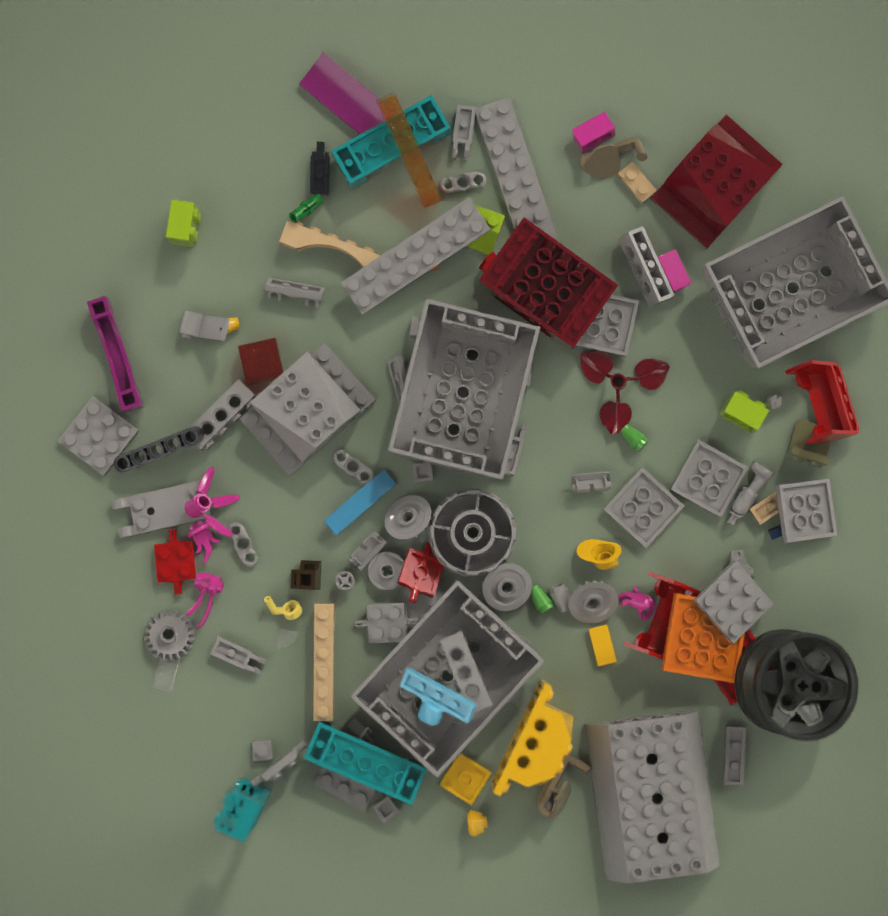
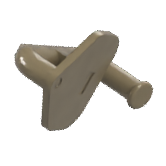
M633 137L617 143L599 146L584 154L579 162L584 172L604 179L619 172L620 153L635 149L637 152L636 158L639 161H645L648 155L640 140Z
M564 755L562 760L564 765L560 774L556 773L553 779L546 782L538 796L537 804L540 814L553 820L565 806L571 793L570 784L565 781L561 789L557 786L569 765L581 770L584 775H587L592 770V766L570 755ZM554 793L556 794L553 800L554 805L552 810L546 808V805Z

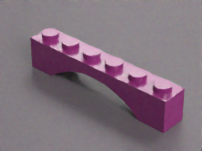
M103 296L87 301L92 320L109 362L122 411L128 413L143 408V401L110 300Z

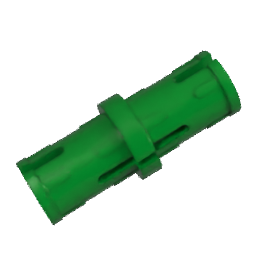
M314 194L307 201H302L298 208L289 213L290 220L297 223L303 217L311 215L315 208L323 204V198L319 194Z

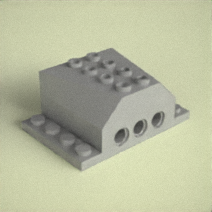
M324 343L313 354L307 351L249 402L253 407L242 415L239 420L287 474L291 476L342 431L344 425L346 426L351 423L376 399Z

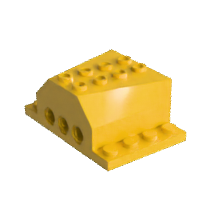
M542 679L539 680L491 782L492 791L498 796H501L502 792H507L511 783L509 778L526 787L535 784L542 786L553 779L556 773L560 774L564 765L562 763L564 755L568 756L572 749L571 739L574 716L545 703V701L549 703L553 691L551 690L552 686Z

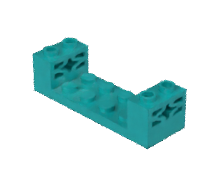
M430 95L331 150L333 159L352 190L367 182L368 175L432 140L433 144L450 136L451 128L435 99Z
M325 721L318 723L304 756L305 760L405 803L413 804L427 767L414 759H405L338 730L339 727Z
M245 777L241 781L237 780L230 793L226 792L222 801L225 806L222 812H217L213 821L217 823L214 829L242 842L246 841L256 826L272 790L261 784L254 788L251 784L252 780ZM235 822L233 828H230V825Z

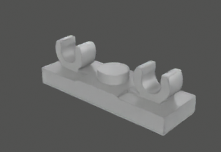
M269 277L265 291H269L267 294L268 299H271L272 293H277L278 300L280 301L284 294L293 299L306 298V306H308L309 300H314L316 302L315 307L318 308L324 296L325 288Z
M396 356L387 361L399 405L409 369L404 366V362L409 361V359H402V356Z

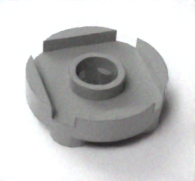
M382 552L375 555L368 566L371 582L382 590H392L400 586L397 584L404 563L403 559L393 552ZM388 565L391 566L392 575L384 576L382 568H387Z

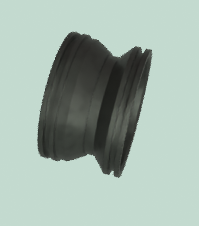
M776 629L761 634L743 650L735 671L734 691L741 710L758 727L794 740L816 741L835 733L851 716L858 697V676L852 659L844 648L834 640L814 633L791 629ZM797 648H806L810 651L802 657ZM778 656L777 669L767 671L773 660ZM787 662H790L791 666L790 669L787 671L786 664ZM825 667L827 676L821 675ZM815 682L816 688L812 691L811 686ZM765 691L774 694L772 697V708L767 701ZM786 695L787 701L785 704H782V698ZM818 700H823L821 706H819ZM795 713L801 718V721L789 720Z

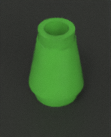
M628 424L620 431L633 450L636 449L639 452L648 443L646 435Z
M538 585L531 589L530 596L537 612L539 611L542 615L554 607L553 601Z

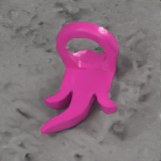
M198 520L196 524H191L187 536L188 538L192 537L197 544L198 549L196 553L201 552V544H203L206 549L204 564H206L212 551L210 540L214 543L220 540L213 537L208 524Z
M637 586L633 587L634 593L624 592L618 595V601L623 600L621 606L629 605L636 608L640 619L646 621L652 616L655 609V601L650 595L638 591ZM649 608L648 612L645 615H642V611Z

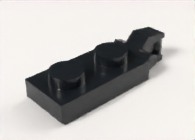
M317 141V151L312 152L310 195H329L330 156L329 152H325V143Z

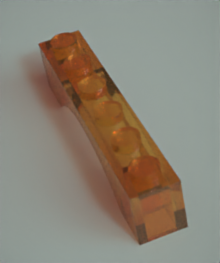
M392 92L375 100L400 152L421 205L427 208L442 201L396 94Z

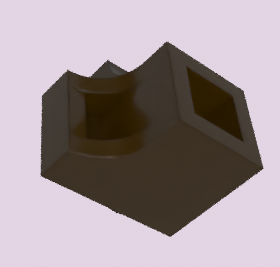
M301 560L299 570H291V589L320 590L322 561Z

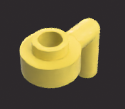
M270 596L264 598V602L273 615H284L286 619L294 620L302 614V607L296 600L286 602L283 607H276Z

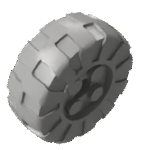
M463 489L448 495L438 504L431 516L432 520L429 522V543L435 557L445 568L461 576L479 577L493 572L499 568L498 565H502L508 560L515 547L517 528L510 508L501 498L483 489ZM470 527L477 528L478 536L476 538H470L467 535Z

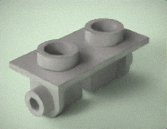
M610 472L572 474L571 489L576 493L590 492V488H594V491H608V489H611Z
M375 531L373 533L370 532L362 542L365 545L363 548L358 546L350 554L349 560L361 571L387 543Z

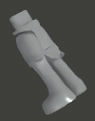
M755 461L751 464V469L755 472L753 482L748 488L743 487L732 505L733 510L729 511L731 516L727 522L735 525L738 519H742L747 514L751 505L756 501L757 492L774 475L772 471Z

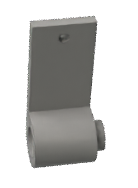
M184 310L178 333L182 334L181 338L193 340V337L225 342L226 334L229 331L230 319Z

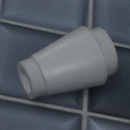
M564 583L550 587L551 592L549 594L560 613L569 611L568 588L565 587Z

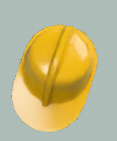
M589 539L581 542L577 546L576 551L581 559L592 562L596 568L608 570L618 566V557L621 555L622 549L617 543Z

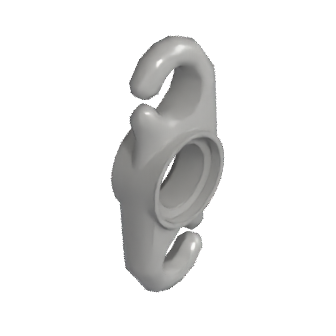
M481 172L461 173L456 177L448 178V181L452 184L451 188L447 189L444 187L445 178L441 179L439 187L442 192L447 194L466 192L471 188H478V185L474 182L475 177H481L480 187L486 185L487 179ZM460 178H466L469 183L466 187L462 188L457 184V181Z
M338 449L333 453L332 459L334 464L347 474L355 477L358 481L362 480V473L366 472L369 474V478L362 481L363 485H366L374 478L371 469L358 459L351 457L348 453L344 454L345 459L343 461H338L337 455L344 453L343 449ZM352 461L358 463L359 468L356 472L348 471L347 466Z
M239 522L231 523L228 526L230 531H232L233 527L240 529L238 534H233L230 537L234 542V548L242 563L248 567L256 565L259 559L258 556H255L252 562L246 560L248 554L255 555L256 551L252 547V541L244 526ZM240 539L248 541L247 549L241 550L238 548L237 544Z

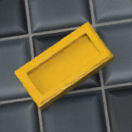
M605 624L588 629L597 666L617 662L608 625Z

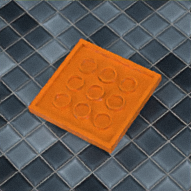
M674 593L661 670L734 683L736 667L741 657L744 634L735 643H730L694 602L696 597Z

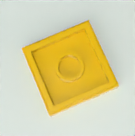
M461 753L454 759L439 785L472 806L492 772Z

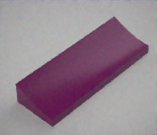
M324 52L321 53L299 83L304 90L359 135L397 114Z

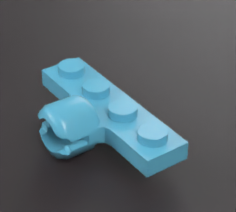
M412 668L406 669L400 687L422 699V705L418 712V718L422 722L435 726L440 723L444 712L466 723L471 721L477 707L476 703Z

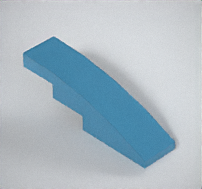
M383 470L323 522L335 536L338 535L392 489L396 483Z

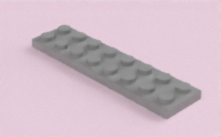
M510 97L476 108L475 116L514 230L523 217H525L558 241Z
M469 197L342 281L341 284L363 315L491 229Z

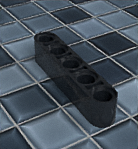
M193 426L117 456L114 459V468L118 472H126L201 442L204 438V432L200 427ZM191 431L196 435L195 440H192L190 437ZM174 438L178 440V447L173 444ZM156 445L161 447V454L156 451ZM139 452L144 454V460L139 457ZM123 458L128 462L127 467L123 465Z

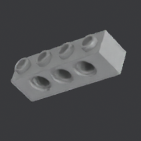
M644 227L629 231L618 238L649 308L675 296Z
M239 379L191 426H198L202 430L206 425H212L213 427L211 434H204L203 440L195 444L200 450H208L215 443L213 440L218 435L221 437L229 429L227 426L232 421L235 423L242 416L241 412L245 408L249 409L252 407L249 402L256 396ZM233 398L240 399V405L236 408L231 407V400ZM221 411H225L227 414L224 421H218L217 415ZM191 431L190 437L192 440L196 439V435Z
M462 630L440 639L441 644L438 645L441 655H446L448 663H445L449 674L453 673L456 681L453 684L457 693L461 692L463 697L477 704L474 713L492 706ZM459 649L462 652V657L459 660L452 659L450 655L452 650ZM463 667L468 668L470 671V675L467 678H461L458 674V671ZM469 686H474L478 690L477 694L473 697L466 694V689Z

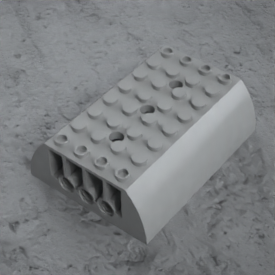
M844 196L705 264L703 269L706 288L741 357L755 369L888 304V282ZM824 266L829 267L831 270V274L828 277L824 276L821 272ZM788 284H795L797 292L790 293L787 289ZM755 300H760L763 302L764 306L762 310H756L754 308L753 304Z
M426 299L388 451L406 458L482 477L502 480L540 327ZM470 350H475L478 354V358L474 361L467 358V352ZM461 387H465L469 391L468 396L465 398L459 397L457 393ZM456 424L459 427L457 435H451L448 432L450 425Z
M457 580L350 697L438 777L544 660ZM462 630L467 645L473 641L479 644V650L475 653L471 652L488 692L492 706L475 712L469 723L444 712L439 723L444 736L440 735L442 739L435 746L431 741L433 736L430 735L427 738L423 734L417 715L420 709L416 707V701L421 698L400 687L406 669L412 668L457 693L453 684L456 681L454 674L450 681H445L442 678V673L447 670L445 663H448L446 655H441L438 645L441 644L440 639ZM454 649L450 655L452 659L459 660L462 657V652L459 649ZM463 667L458 671V674L461 678H467L470 675V671L468 668ZM469 686L466 689V694L471 697L475 696L478 692L474 686Z
M699 709L585 723L605 879L619 883H635L703 874L717 869L720 866ZM651 753L657 756V761L654 764H648L646 761L647 756ZM655 793L662 795V801L658 804L652 802V796ZM664 832L667 834L668 839L665 843L657 841L659 833Z

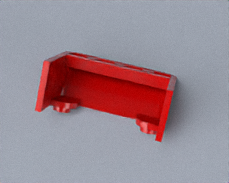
M810 360L785 371L786 375H796L798 387L808 390L818 425L813 427V438L807 439V444H824L859 433L858 422L843 373L836 362Z
M649 572V576L658 579L654 590L655 594L660 597L648 633H640L635 638L634 645L625 641L623 645L663 659L674 593L697 597L700 591L676 580Z

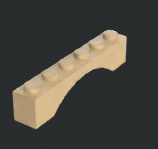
M287 221L279 240L280 245L298 252L317 247L338 250L349 255L362 268L381 256L374 253L375 250L364 246L363 249L357 247V243L346 240L344 242L338 240L339 237L334 234L328 233V236L322 234L318 228L312 226L310 229L303 227L301 222Z
M332 603L314 604L313 721L334 720L335 604Z

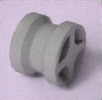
M343 571L336 576L335 583L339 589L349 590L354 586L355 578L352 573Z

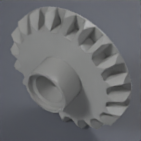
M408 495L398 499L390 506L386 513L384 522L387 532L396 540L404 541L408 539L411 541L413 537L418 538V534L424 533V529L429 527V521L432 520L431 514L433 513L430 504L426 499L417 495Z
M503 563L498 565V569L485 575L484 582H482V592L484 599L492 608L499 611H511L519 608L527 601L531 593L532 582L527 571L520 565ZM504 583H510L508 587L502 588Z
M595 580L592 583H588L586 581L584 585L579 584V587L573 589V593L569 595L568 606L570 613L574 618L585 623L604 621L617 609L618 595L614 587H611L609 583L605 584L603 581L596 582Z
M166 611L154 616L148 622L144 640L147 649L154 657L163 661H175L184 657L191 650L195 640V631L192 623L186 616L176 611ZM167 631L174 632V637L170 640L164 638V634Z

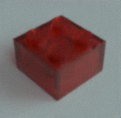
M276 338L238 346L245 381L248 386L275 380L284 372Z

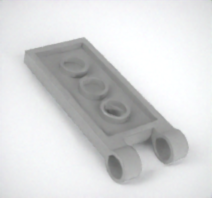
M201 480L112 500L113 510L130 507L134 523L132 526L117 529L119 538L205 519L202 515L197 518H191L184 509L185 503L200 494L197 488ZM149 508H153L155 510L153 515L148 514L147 511ZM210 508L205 512L207 516H212Z

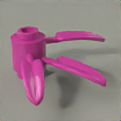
M210 467L205 472L197 488L200 494L185 503L184 509L189 517L197 518L202 515L207 519L205 523L222 535L230 537L233 536L232 531L212 516H207L205 512L209 510L210 505H213L214 508L226 506L238 501L240 496L225 495L213 497L210 500L206 495L214 475V467Z
M206 572L197 574L194 587L198 588L201 593L195 604L185 613L187 616L193 614L202 603L204 593L210 594L207 609L197 629L201 628L207 620L213 606V597L221 593L224 587L222 577Z

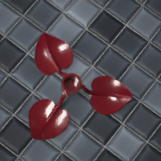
M583 352L580 356L582 371L590 382L602 383L606 376L611 379V385L616 390V403L609 401L600 409V420L611 435L619 433L624 426L629 424L632 417L630 406L627 403H620V390L626 387L627 381L640 379V384L643 388L654 390L663 384L670 368L664 361L644 359L635 366L637 377H625L620 373L608 374L613 369V362L611 357L604 352Z

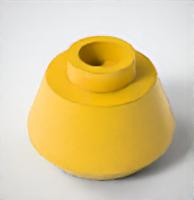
M470 810L467 813L469 835L476 837L484 833V828H488L487 816H483L481 812Z

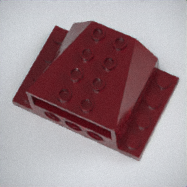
M726 114L687 154L650 199L707 249L783 164Z
M525 217L520 221L478 280L493 291L491 296L530 324L540 327V331L552 340L558 338L572 349L618 287V284Z

